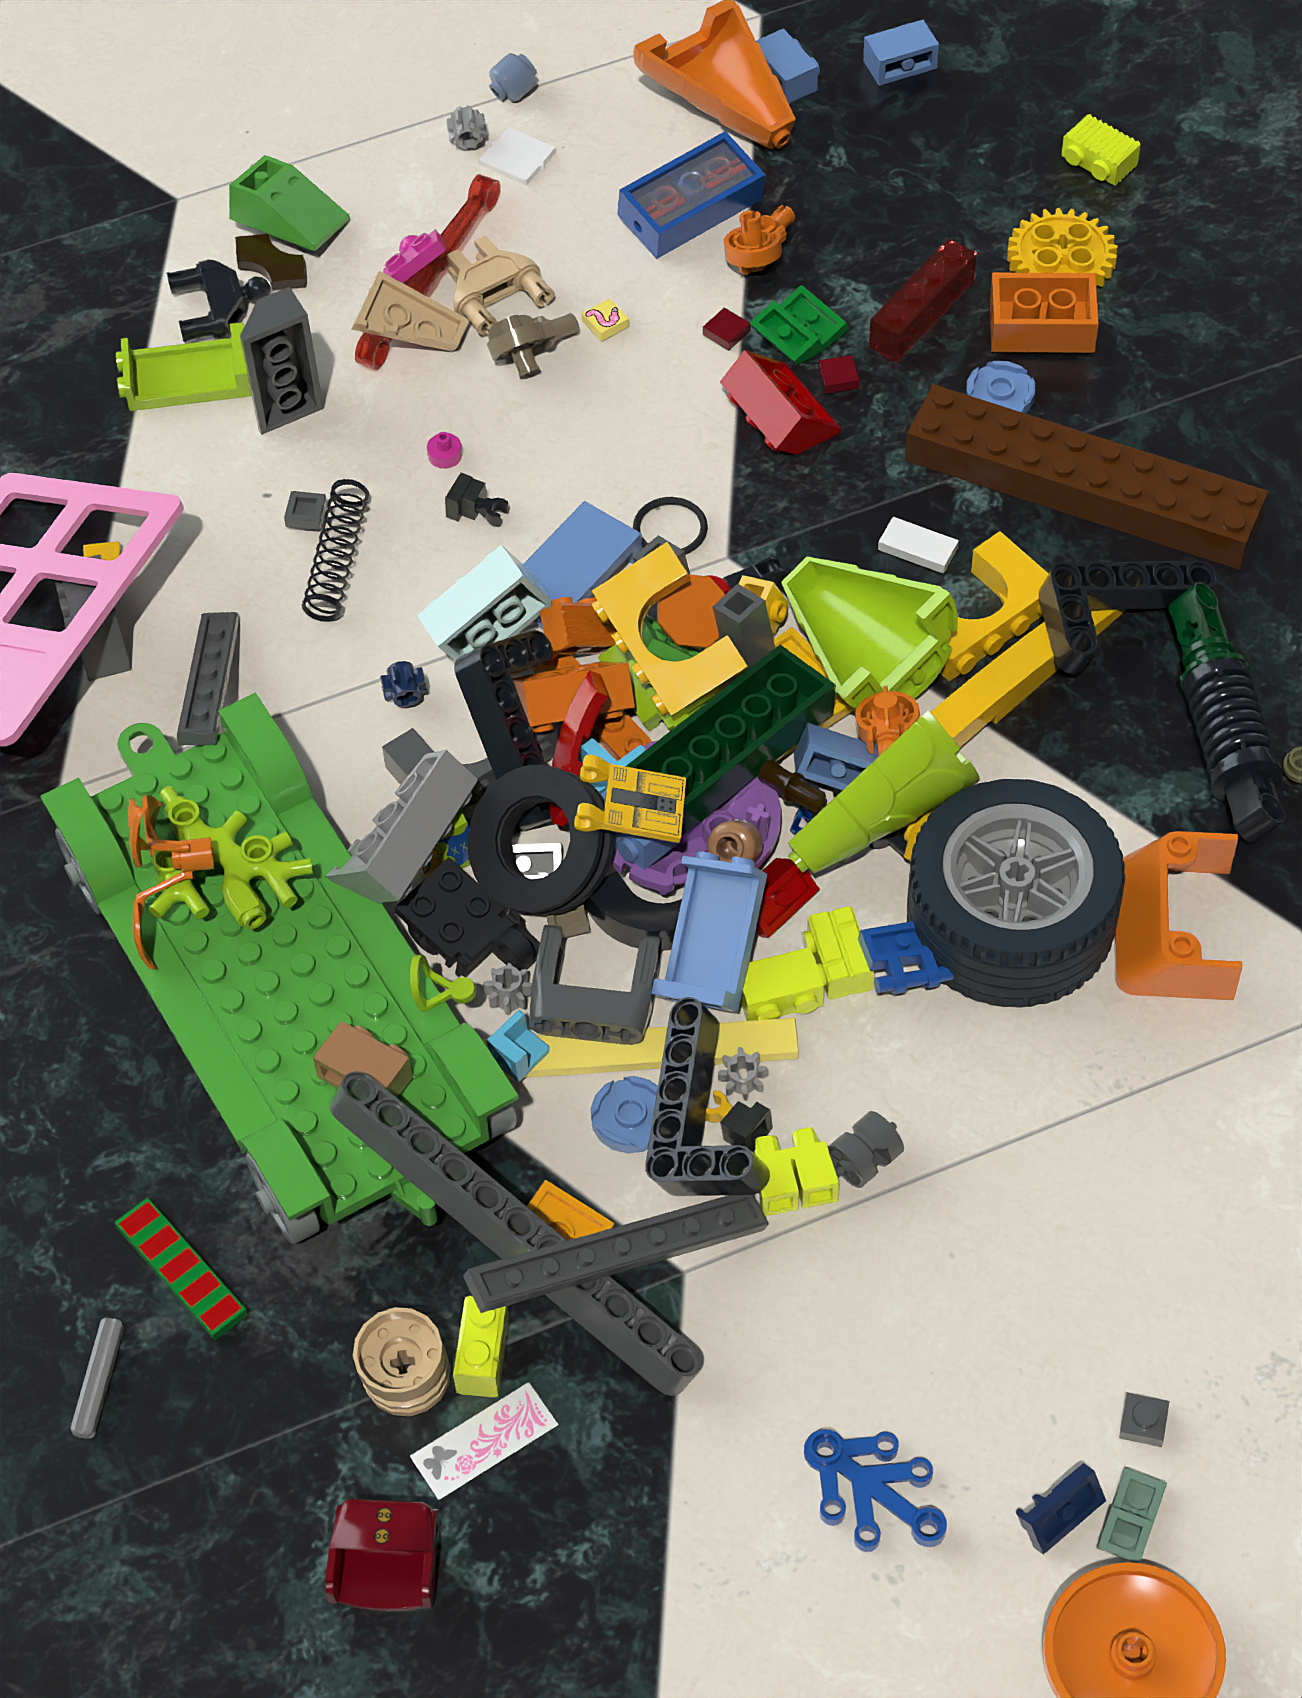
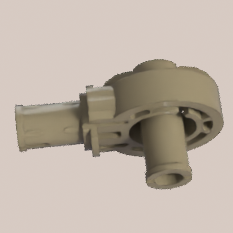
M572 313L552 320L546 319L543 316L532 318L528 315H513L496 322L490 327L487 346L493 361L512 356L519 372V377H525L540 370L531 348L541 345L544 350L551 349L555 340L575 335L579 331L578 320Z

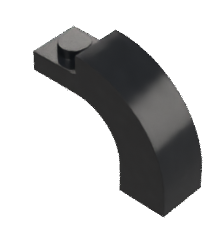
M615 871L604 877L598 888L585 900V907L598 927L618 942L638 949L639 943L645 936L662 937L661 951H667L672 948L682 899L669 903L646 901L635 895L618 871Z

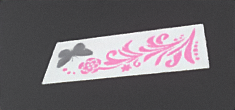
M528 1382L415 1452L410 1457L438 1500L558 1426V1423Z

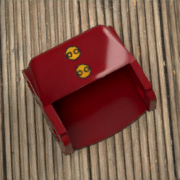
M349 1499L342 1505H337L325 1576V1593L328 1603H341L355 1608L377 1611L432 1609L437 1578L436 1556L439 1536V1510L431 1509L429 1505L423 1502Z

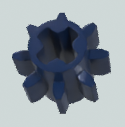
M399 661L391 664L387 668V675L380 676L385 701L393 699L394 704L399 707H409L416 704L421 698L420 693L427 692L423 668L414 669L413 664L408 661Z

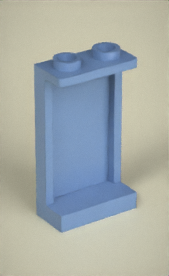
M583 501L523 565L536 576L552 600L572 597L573 603H577L579 600L590 598L593 595L592 590L603 584L625 560L634 564L633 557L642 550L641 533L588 502ZM538 616L534 622L543 630L541 616Z
M697 851L696 857L682 856L681 864L688 867V874L665 980L654 978L651 994L673 1002H677L685 997H693L707 1008L738 1013L767 874L755 868V861L750 859L732 857L731 863L719 861L720 856Z

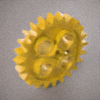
M1060 208L1056 209L1055 215H1051L1044 209L1043 217L1040 218L1032 213L1030 222L1021 220L1020 228L1013 229L1012 237H1009L1007 261L1010 262L1009 270L1016 271V273H1095L1096 285L1103 287L1105 278L1110 279L1112 277V270L1116 266L1118 247L1114 245L1115 236L1107 235L1108 226L1098 227V218L1088 221L1086 212L1077 217L1075 216L1074 209H1070L1067 215L1063 214Z

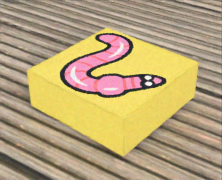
M610 298L582 313V322L601 342L629 327V318Z

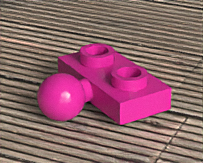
M436 229L429 234L423 233L419 236L408 235L404 237L399 245L400 253L388 259L383 273L404 283L446 251L443 237Z

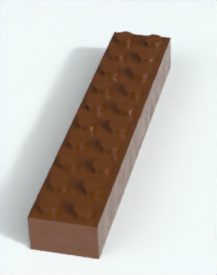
M935 384L929 390L907 432L905 461L1238 570L1241 569L1263 519L1269 492Z

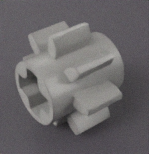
M511 963L499 969L492 968V981L483 982L484 994L489 995V1007L492 1009L498 1006L507 1015L510 1011L518 1008L525 1009L524 996H531L532 983L527 982V970L519 971L512 967Z
M739 1047L738 1054L731 1058L723 1055V1064L727 1070L718 1071V1081H728L726 1095L729 1096L736 1092L742 1094L743 1099L747 1100L748 1093H751L754 1089L762 1093L763 1084L758 1078L768 1076V1069L766 1066H757L760 1060L759 1052H755L751 1056L744 1053L742 1047ZM746 1069L747 1078L740 1079L738 1070Z

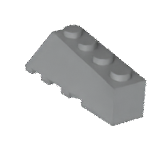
M447 750L425 754L395 791L399 799L389 803L372 819L377 825L374 830L362 840L356 839L347 850L352 857L342 869L334 866L326 877L331 882L377 903L402 900L411 891L413 886L412 880L417 872L430 862L433 856L431 851L438 840L445 837L451 830L453 825L451 821L458 810L462 809L472 797L471 790L478 779Z

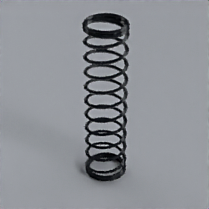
M352 479L337 480L331 487L330 499L327 503L328 509L324 514L325 520L322 524V532L319 535V543L316 546V554L313 558L314 565L311 567V576L307 581L308 588H306L305 598L301 604L302 610L306 615L318 621H332L340 615L342 606L339 601L343 600L345 596L342 590L347 587L345 578L350 575V570L347 567L353 563L351 556L356 552L354 544L358 542L356 534L361 530L359 522L364 519L362 511L366 509V503L369 499L368 489L360 482ZM342 485H353L364 492L365 498L362 499L351 493L337 494L335 489ZM339 496H351L360 501H348ZM363 505L362 509L360 510L356 508L357 506ZM338 507L346 512L360 513V519L356 521L349 516L335 515L332 509ZM336 518L343 523L357 524L358 528L356 531H352L346 527L332 526L329 520ZM333 529L340 534L354 535L355 540L351 543L342 538L329 537L326 532ZM330 540L338 545L351 546L352 552L348 554L342 550L328 549L323 543ZM320 546H322L325 550L319 551ZM328 552L338 557H348L349 563L345 565L338 561L325 560L320 554ZM319 557L322 561L317 562L316 560ZM325 563L331 567L345 568L347 573L345 576H341L334 572L322 571L318 565ZM315 568L319 571L318 573H314ZM322 574L331 579H342L344 585L339 588L334 584L320 583L316 580L315 576ZM312 579H313L314 582L317 583V584L311 585ZM320 586L327 590L340 591L341 596L336 599L329 595L316 594L312 588ZM317 599L329 602L334 605L336 610H322L314 606L310 600ZM306 602L317 611L327 614H335L324 616L313 613L306 607Z

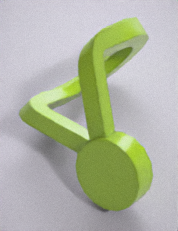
M425 955L413 956L410 966V987L413 1000L419 1011H428L450 998L460 1004L473 1000L476 995V987L470 978L460 977L451 982L430 969ZM420 967H422V971L430 980L447 990L426 1000L420 988Z

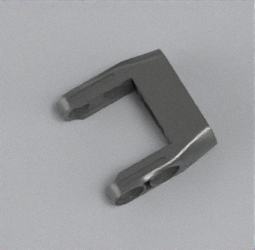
M544 925L532 980L529 1014L530 1028L534 1032L545 1036L633 1045L641 1042L652 1011L654 995L651 992L654 978L657 979L662 937L645 936L639 943L631 992L558 984L563 951L561 949L562 929L561 926Z

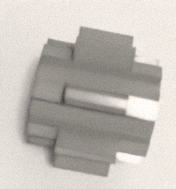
M472 106L457 107L455 113H451V118L446 119L449 141L454 142L456 146L459 145L463 150L477 148L478 143H482L483 137H487L484 114H480L477 109H472Z

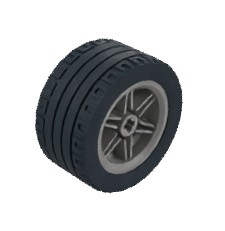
M999 779L978 783L947 798L943 804L937 806L935 811L928 816L927 822L922 824L920 832L917 833L910 862L907 922L913 921L917 937L923 946H927L933 952L937 966H944L954 975L953 980L943 981L942 983L963 996L978 1002L1001 1007H1032L1057 1001L1065 995L1072 994L1076 989H1080L1085 981L1092 979L1094 973L1098 972L1101 968V963L1105 962L1108 957V952L1111 950L1116 933L1124 891L1125 862L1123 861V853L1119 849L1118 839L1114 837V832L1108 827L1106 820L1080 797L1058 786L1031 779Z

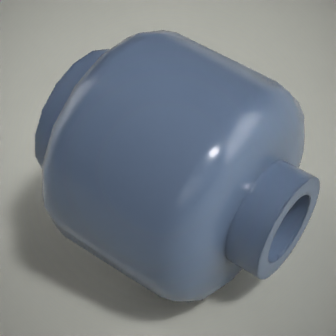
M509 53L491 68L489 76L492 83L489 85V88L499 100L502 101L506 98L511 102H517L535 86L537 70L523 54L520 53L517 56L516 54Z

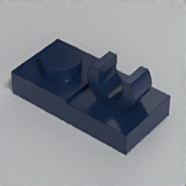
M1083 1463L1054 1487L1052 1492L1045 1498L1041 1495H1034L1032 1499L1035 1507L1028 1513L1019 1508L1016 1514L1022 1528L1027 1531L1033 1547L1044 1555L1107 1500L1095 1470Z

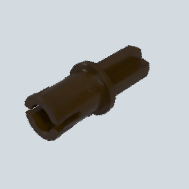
M768 760L761 766L758 773L759 781L781 792L783 799L787 801L794 800L812 812H819L827 804L825 792L805 781L803 774L799 772L792 773L778 765L774 760Z

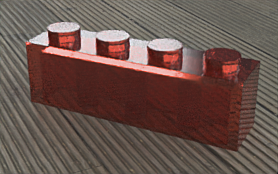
M948 238L870 319L869 348L897 363L974 282L977 253Z

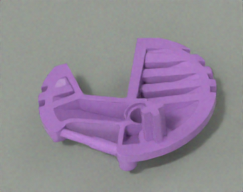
M657 741L650 742L643 747L647 750ZM757 775L684 834L676 846L646 870L641 869L634 862L625 860L616 848L613 849L615 856L612 861V867L622 874L629 866L631 868L629 872L630 880L647 888L657 890L661 895H666L674 890V885L686 883L688 867L681 864L682 856L696 857L697 851L708 853L707 842L712 830L720 823L738 818L745 819L754 824L761 834L763 841L762 852L754 865L758 869L772 852L780 831L781 808L776 789L759 781Z

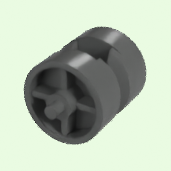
M874 1111L866 1113L852 1126L853 1134L845 1132L827 1146L837 1178L842 1176L849 1184L856 1188H862L879 1173L878 1165L886 1167L904 1152L903 1141L895 1130L897 1125L894 1122L890 1123L882 1115Z

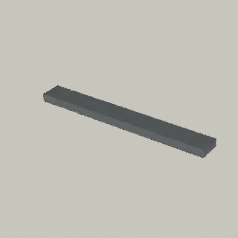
M754 1194L728 1195L469 1268L463 1277L480 1313H484L764 1231L769 1223Z

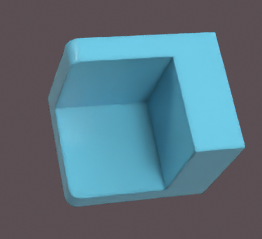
M520 1010L514 1013L487 1039V1047L500 1068L518 1083L549 1053V1046L527 1029L526 1015Z

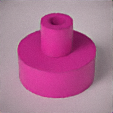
M440 432L434 435L427 443L429 462L433 466L442 469L456 466L461 461L463 455L460 439L447 432Z

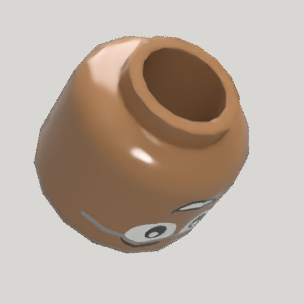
M735 818L720 823L712 830L708 837L707 850L708 853L720 856L719 861L731 863L732 857H742L757 861L762 852L763 841L759 830L754 824L745 819Z

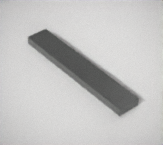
M238 612L203 613L201 615L177 731L178 746L217 744L221 723L218 710L224 707L239 627Z

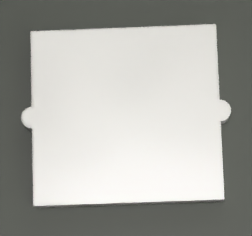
M508 127L496 141H491V147L481 156L479 164L527 185L539 171L545 169L544 165L556 153V147Z

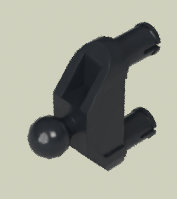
M213 259L198 261L194 268L171 273L167 272L171 294L201 287V290L206 292L210 308L206 316L183 321L179 320L183 342L212 335L218 339L231 336L230 324L241 323L246 317L243 300L249 299L256 303L258 299L270 295L271 286L268 281L257 276L250 278L244 286H240L236 271Z

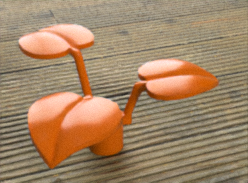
M143 795L142 808L136 805L134 798L129 799L128 803L129 844L135 866L142 867L141 850H149L151 858L155 851H171L173 869H182V873L138 893L136 900L133 902L132 932L135 947L145 965L149 969H157L146 953L142 939L141 923L146 899L182 880L193 879L192 871L214 869V857L211 837L180 841L159 839L155 832V826L162 803L151 795ZM141 816L145 826L146 842L140 837L139 832Z

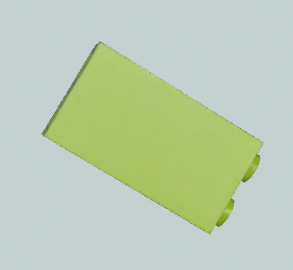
M244 322L230 324L231 338L132 350L128 338H122V351L116 352L118 372H123V377L117 378L120 398L127 399L129 411L251 397L240 340Z

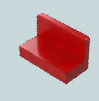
M776 858L762 870L767 874L756 925V932L760 937H770L820 890L808 870L802 873L791 859Z

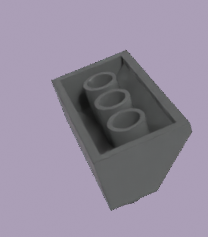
M290 287L258 299L241 332L240 340L258 430L263 435L324 409L307 312Z

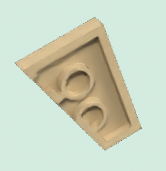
M378 271L351 330L454 352L460 343L469 319Z

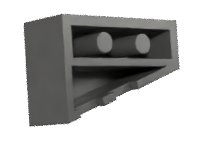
M98 554L89 558L101 559V555ZM54 580L66 628L97 586ZM115 606L81 652L89 681L131 670Z

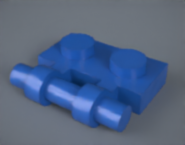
M913 921L860 930L858 941L869 970L885 969L887 976L874 979L877 993L891 991L892 994L904 993L910 987L924 985L925 988L938 987L940 982L953 980L954 975L944 966H937L933 952L927 946L921 944L915 933L916 928ZM918 963L921 969L904 972L902 965Z

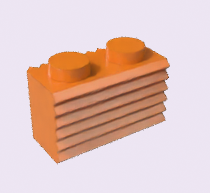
M572 597L557 598L551 601L550 607L540 611L543 632L551 643L553 655H597L604 653L616 644L611 636L617 632L610 619L603 623L591 605L597 601L596 597L582 599L577 603H573Z

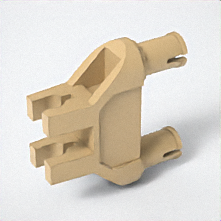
M486 235L474 241L475 247L480 253L476 254L477 262L473 264L458 249L446 254L448 262L452 265L448 268V273L456 282L454 312L469 319L481 335L487 334L486 330L482 327L483 325L489 331L490 327L497 322L485 307L520 290H525L537 306H544L540 297L546 304L554 297V291L540 277V268L533 260L518 253L499 250Z

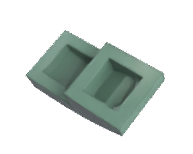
M1125 1468L1097 1549L1134 1563H1140L1167 1483Z

